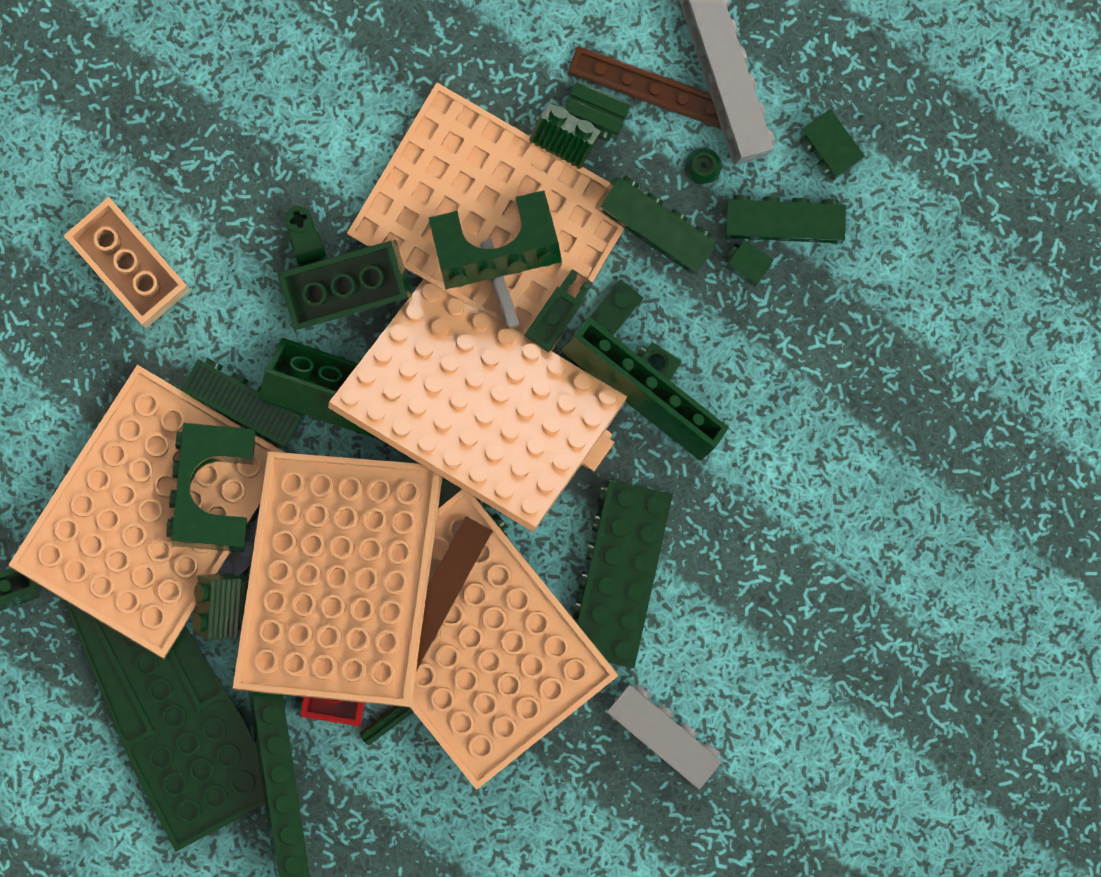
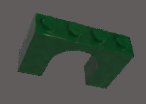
M545 191L515 197L522 225L521 230L512 242L495 249L478 248L465 239L458 211L428 217L445 290L561 263L559 242Z
M183 423V431H177L175 449H181L180 460H174L172 478L178 479L177 490H171L169 508H175L174 519H168L166 537L171 538L172 546L245 552L247 517L214 515L205 512L193 501L190 487L196 473L208 464L229 462L253 465L256 429Z

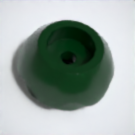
M709 148L695 149L688 155L685 162L686 174L694 183L700 185L714 182L719 177L722 169L720 157ZM705 163L706 168H702L701 164Z

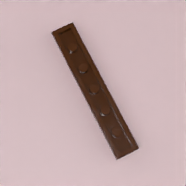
M577 46L567 73L568 75L721 129L710 93Z
M467 516L427 587L416 672L493 530Z

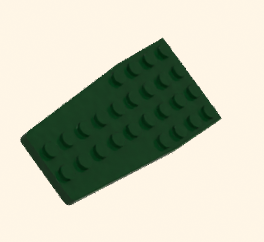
M69 603L67 607L68 613L132 768L175 852L264 806L255 739L242 714L187 627L184 626L168 654L162 659Z

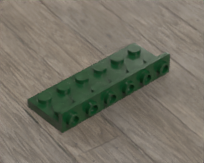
M609 479L608 485L602 484L598 501L603 502L604 505L602 514H595L592 531L597 532L595 543L589 542L585 560L591 561L589 572H582L579 589L584 590L582 601L576 600L572 618L578 619L577 624L609 663L635 668L673 494L617 482L613 479Z

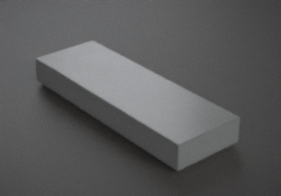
M491 239L480 244L482 249H494ZM504 276L492 279L507 328H518L519 321Z

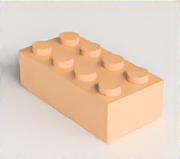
M109 197L64 235L145 328H148L190 291V288Z

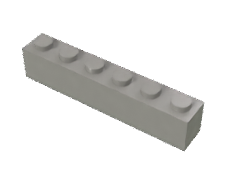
M679 0L733 165L766 157L774 150V136L772 131L767 129L764 120L765 109L760 101L758 102L755 93L756 82L753 75L748 72L746 66L747 55L745 49L739 45L737 25L734 19L730 18L728 12V0Z

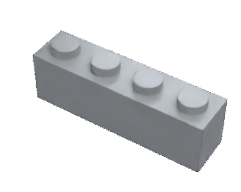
M629 684L607 710V713L700 790L722 763L717 758L720 752L710 743L706 742L703 746L694 739L697 733L686 723H683L681 726L671 719L675 714L662 703L658 707L648 700L651 694L639 684L635 688Z

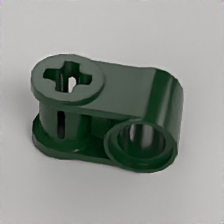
M301 206L289 209L286 213L285 222L298 266L327 257L309 210ZM300 214L301 218L307 217V220L303 221L304 226L302 228H298L297 224L291 225V222L295 220L294 215Z

